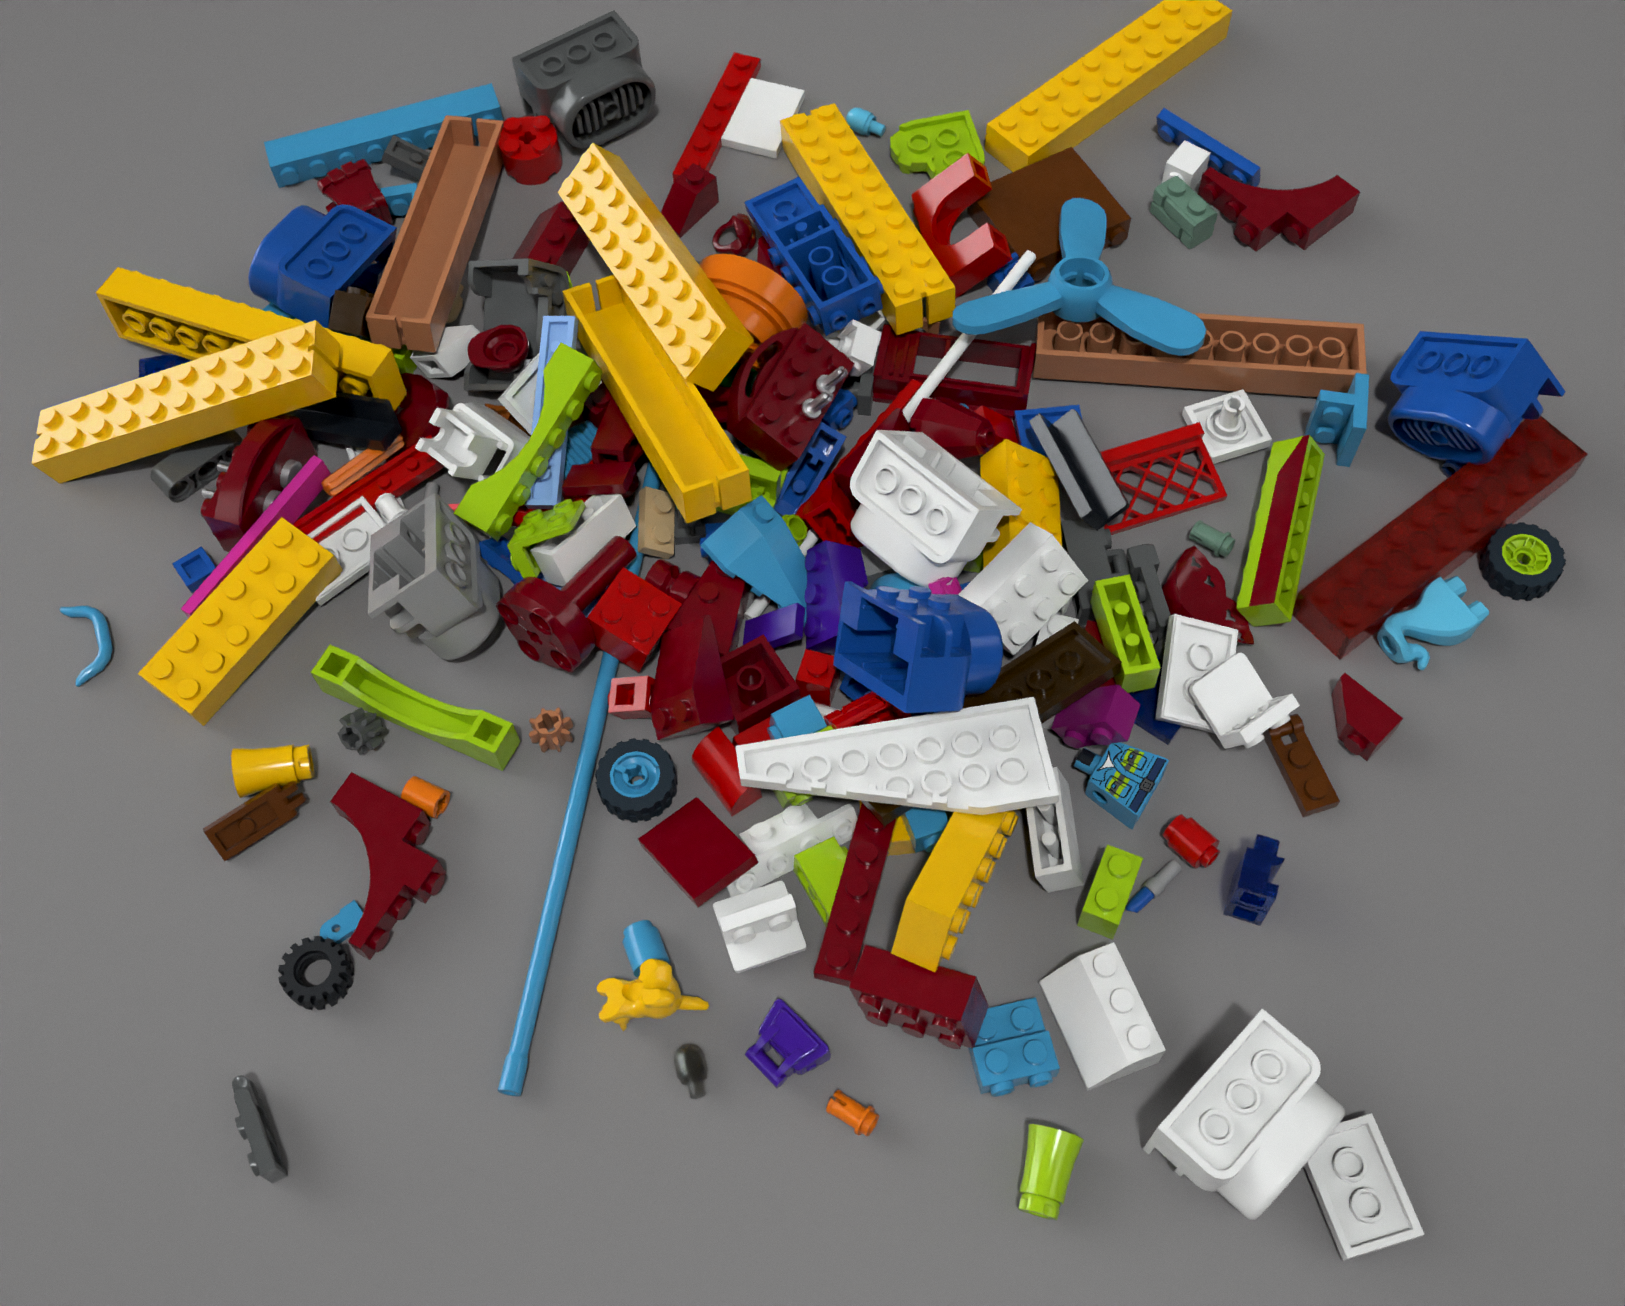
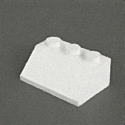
M1114 942L1077 956L1039 981L1040 988L1087 1091L1159 1063L1166 1049Z

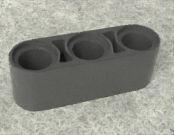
M233 429L185 444L153 467L150 474L151 479L171 501H183L219 476L221 472L217 470L218 462L220 460L231 462L232 452L237 445L241 444L243 438Z

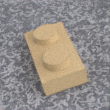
M647 486L639 491L638 552L664 559H669L674 555L675 503L668 492Z

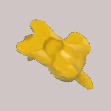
M648 959L640 965L638 979L628 981L619 978H606L599 982L596 987L600 995L608 997L599 1013V1019L605 1023L613 1021L615 1024H619L622 1031L626 1030L630 1019L646 1017L663 1019L671 1016L677 1010H707L709 1008V1003L699 997L681 995L679 984L672 974V966L666 961L659 959Z

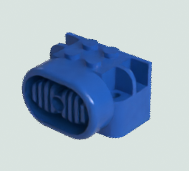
M306 205L298 206L289 212L264 237L258 246L249 269L248 283L250 290L254 295L278 306L284 312L304 323L316 320L323 327L328 328L335 290L347 292V287L350 286L375 294L395 244L397 227L351 205H337L326 215Z
M1420 331L1391 373V381L1402 395L1389 412L1388 424L1392 432L1404 444L1425 456L1438 460L1483 465L1494 458L1505 440L1510 439L1523 419L1535 420L1541 416L1543 407L1537 400L1539 395L1562 397L1566 391L1527 338Z
M845 581L833 662L835 667L904 713L960 711L963 709L965 695L983 694L996 682L1002 666L1003 642L996 620L986 609L957 594H931V590L924 587L912 586L909 589H896L889 586H878L875 589H864L851 581Z

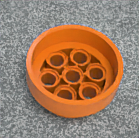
M714 254L700 261L699 265L706 276L711 280L754 339L737 361L738 363L742 364L751 352L771 336L787 329L799 327L803 322L807 323V308L799 293L784 278L768 267L751 259L732 254ZM773 344L766 348L757 358L752 369L759 372L764 364L776 354L779 346Z

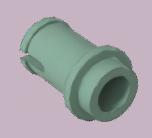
M1201 520L1196 522L1189 536L1190 540L1214 551L1216 557L1220 555L1227 557L1236 539L1231 537L1230 532L1224 534L1203 523Z

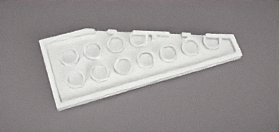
M1034 697L963 708L960 711L938 712L735 746L741 786L976 815L1059 803V791Z

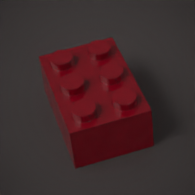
M865 945L849 985L857 1005L860 1006L866 1016L865 1018L869 1022L882 1027H887L888 1023L902 1027L901 1029L905 1033L917 1038H923L925 1034L938 1038L941 1044L953 1049H960L961 1045L974 1048L989 1007L976 976L938 966L936 972H933L893 955L890 951Z

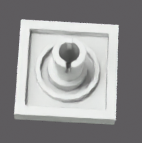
M1244 389L1189 405L1183 409L1182 416L1187 425L1200 422L1205 433L1202 440L1213 464L1270 447L1272 438Z

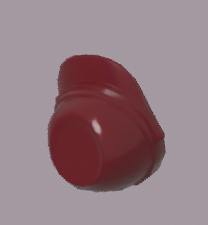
M501 324L477 334L470 340L467 348L468 358L475 366L488 368L496 373H513L522 367L525 359L528 357L529 341L525 332L520 327Z

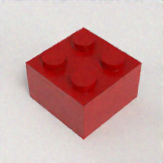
M623 567L587 617L595 634V645L635 671L640 672L662 640L663 634L668 631L667 627L681 608L682 603Z

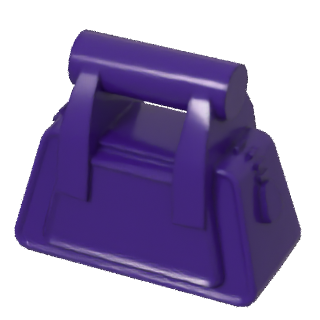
M777 999L759 1028L758 1034L761 1035L760 1038L745 1053V1056L776 1088H779L794 1073L804 1075L831 1059L828 1045L782 999ZM773 1049L784 1062L778 1067L765 1053Z

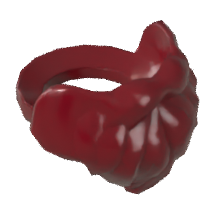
M738 213L716 230L712 240L714 249L720 254L731 253L732 255L746 257L756 243V230L747 215ZM734 227L738 239L728 245H720V235L726 229Z

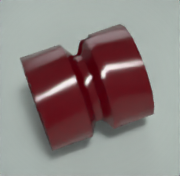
M664 559L657 560L645 577V581L682 603V605L700 579V576L687 570L681 573L678 566Z

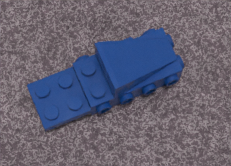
M800 177L744 202L746 211L771 247L767 249L772 264L774 267L780 266L782 278L791 284L803 299L812 325L814 327L819 325L825 336L843 329L853 319L858 321L883 309L881 295L884 293V289L879 278L873 276L864 257H860L856 252L850 237H846L842 232L838 220L832 218L823 204H818Z

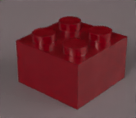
M764 634L720 657L734 720L728 723L736 735L769 718L772 713L800 700L799 686Z

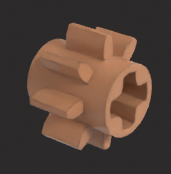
M559 707L555 711L542 708L541 713L536 719L530 718L529 720L531 727L534 729L529 733L531 742H539L543 753L547 749H556L558 752H561V747L565 742H572L573 740L570 731H568L573 727L571 718H563Z

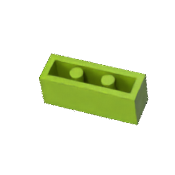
M1130 574L1095 581L1090 603L1104 647L1122 661L1121 672L1114 676L1116 685H1120L1127 693L1154 688L1161 667Z

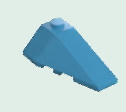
M760 495L740 508L700 546L724 573L732 578L737 575L752 586L750 591L759 597L762 594L766 595L778 604L779 609L794 603H799L805 607V626L807 605L804 598L807 588L805 557L785 521L767 500Z

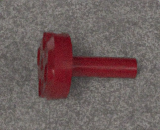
M614 536L560 590L542 579L526 577L507 591L496 603V608L504 618L508 629L517 640L518 646L523 653L536 662L541 661L548 666L563 669L566 672H573L589 656L596 644L594 631L582 612L613 582L623 567L627 568L637 556L636 551L626 539Z

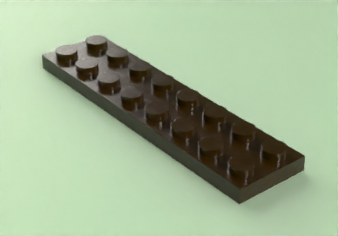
M1074 621L1001 667L996 682L987 692L979 695H965L963 708L1034 697L1042 724L1119 674L1122 661ZM861 801L883 826H886L913 808L911 806Z

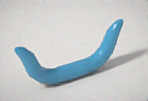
M88 605L59 608L63 615L71 618H88L94 625L99 649L98 655L78 675L75 682L77 687L104 670L111 659L113 651L112 639L105 616L98 609Z

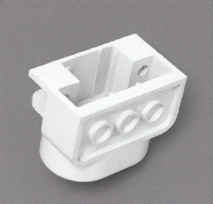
M877 430L850 480L852 495L861 503L850 524L855 537L899 575L930 589L929 583L942 577L958 578L966 563L976 559L987 542L997 541L1000 532L996 527L1003 516L1019 515L1022 511L1019 506L923 432ZM952 579L950 582H948L946 585H951L953 579Z
M1262 1008L1157 1127L1143 1150L1150 1154L1156 1148L1177 1167L1174 1171L1177 1175L1181 1177L1185 1174L1203 1190L1219 1192L1247 1219L1255 1220L1281 1194L1343 1119L1345 1109L1316 1083L1320 1075L1321 1065L1315 1053Z

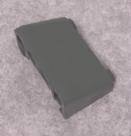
M529 258L469 261L468 284L474 294L485 297L483 332L501 324L520 327L528 338L529 351L522 367L513 373H496L491 369L478 367L469 362L464 372V390L503 393L540 352L543 316H567L562 291L569 289V278L567 272L560 266Z

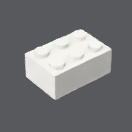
M1030 522L958 595L986 609L994 617L1001 632L1003 648L1012 655H1015L1080 590L1088 579L1053 534Z

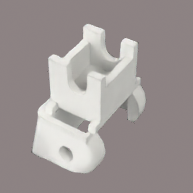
M474 401L458 403L453 410L437 407L429 422L434 426L440 427L439 433L431 439L420 438L415 448L418 451L427 452L448 468V473L451 476L481 481L490 477L483 474L497 448L506 451V454L496 472L504 468L519 454L529 441L530 436L492 409Z

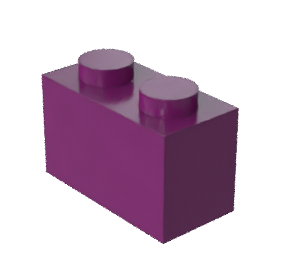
M1120 685L1098 687L1057 713L1051 729L1063 738L1065 744L1073 748L1127 742L1141 704Z

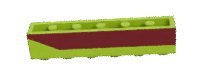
M1310 435L1273 442L1271 454L1267 460L1266 477L1261 487L1262 495L1258 511L1255 514L1256 522L1252 538L1249 541V553L1246 566L1243 569L1240 594L1237 596L1236 609L1253 627L1291 622L1325 457L1324 452Z

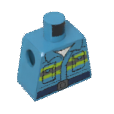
M1118 742L1111 743L1103 757L1083 748L1076 759L1074 767L1091 775L1085 791L1087 797L1133 830L1164 776L1169 760Z

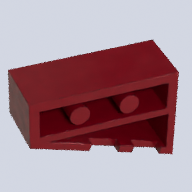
M712 560L667 627V630L671 631L704 615H711L720 657L726 655L738 647L739 633L744 613L746 612L751 585L737 575L734 578L730 577Z

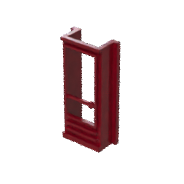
M884 324L873 374V402L891 404L899 391L903 390L912 379L924 383L929 375L914 374L917 356L942 359L959 337L917 331L896 335L890 325ZM973 339L957 361L1018 368L1017 386L944 377L929 398H950L959 404H966L971 411H975L983 405L1014 420L1016 410L1027 409L1036 343H1031V346Z

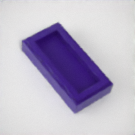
M794 603L746 620L743 645L763 634L772 648L802 639L805 607L799 603Z

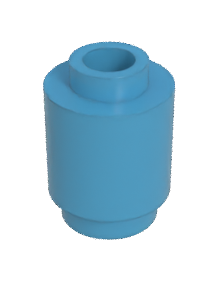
M638 921L624 929L622 943L634 976L639 977L640 965L648 959H659L670 964V959L659 930L652 925L651 921Z

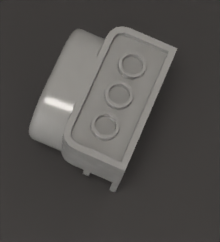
M436 492L371 535L368 615L372 619L384 612L390 618L392 630L398 634L405 632L411 639L418 637L433 653L444 660L458 659L471 653L489 637L500 617V613L496 608V603L500 600L499 580L492 570L480 559V546L473 531L462 519L454 514V511Z

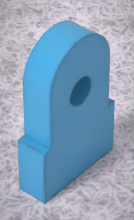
M353 900L341 908L340 913L326 921L320 928V936L325 940L328 937L337 944L351 937L363 914L357 902ZM340 927L338 932H334L336 928Z

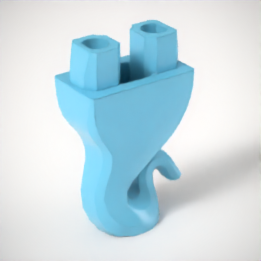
M1458 576L1446 580L1438 577L1423 589L1416 601L1415 607L1387 617L1378 631L1377 639L1383 652L1391 660L1397 663L1418 661V669L1424 670L1429 663V652L1421 645L1408 643L1404 636L1440 646L1457 645L1471 638L1477 627L1489 615V610L1482 602L1475 601L1467 606L1460 599L1465 595L1467 589L1464 582Z

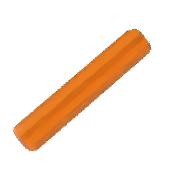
M399 434L386 451L365 449L323 479L321 483L324 488L323 490L332 497L338 495L403 448L405 444L403 437Z

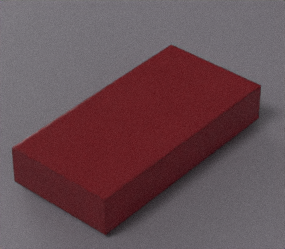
M633 462L572 465L562 485V489L566 496L627 493L636 473V468Z

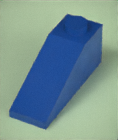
M820 422L800 458L787 468L788 474L774 508L777 513L781 515H795L799 507L818 488L847 438L846 436Z

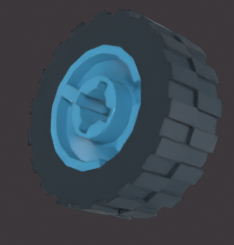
M633 738L626 742L616 743L615 747L609 748L605 752V756L600 758L598 770L595 772L597 780L595 783L603 805H606L607 811L612 815L615 814L618 819L623 821L630 820V822L638 823V821L644 820L646 822L655 816H660L666 808L670 807L672 799L677 793L676 785H678L670 754L666 750L664 751L661 745L656 742L654 744L648 739L636 740V738ZM635 776H641L644 779L634 781L633 784H631L630 782L631 779Z

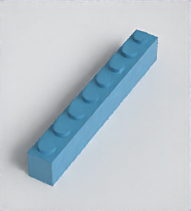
M490 83L264 142L271 171L278 187L281 188L327 176V173L335 168L341 169V165L350 161L356 163L361 159H365L368 164L380 162L393 135L423 150L433 148L445 115L472 118L475 136H478L477 118L503 121V117L493 85Z

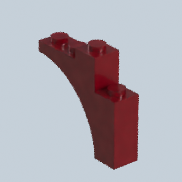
M1212 167L1202 173L1198 195L1203 200L1219 210L1227 219L1236 223L1234 235L1256 252L1280 233L1301 249H1307L1353 213L1360 194L1359 190L1338 175L1310 187L1276 190L1238 182L1219 173Z
M694 384L717 421L727 422L728 398L731 388L718 386L713 392ZM611 396L590 447L593 463L633 462L634 464L644 453V450Z
M351 772L330 803L341 817L345 818L359 831L366 847L370 869L368 897L361 919L348 942L358 954L371 960L374 954L381 951L387 944L390 936L389 932L396 922L402 920L407 915L411 907V900L415 898L426 904L431 895H436L442 888L446 872L439 860L415 848L416 845L424 842L431 825L424 811Z

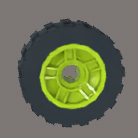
M1518 522V524L1510 523L1506 524L1504 528L1500 527L1497 529L1494 535L1491 536L1480 555L1479 569L1482 570L1484 581L1486 580L1489 583V587L1498 591L1500 595L1517 601L1520 599L1531 601L1533 598L1543 597L1557 582L1564 571L1563 567L1566 565V559L1563 556L1565 552L1560 547L1557 538L1552 537L1546 529L1543 530L1537 525H1528L1524 522Z

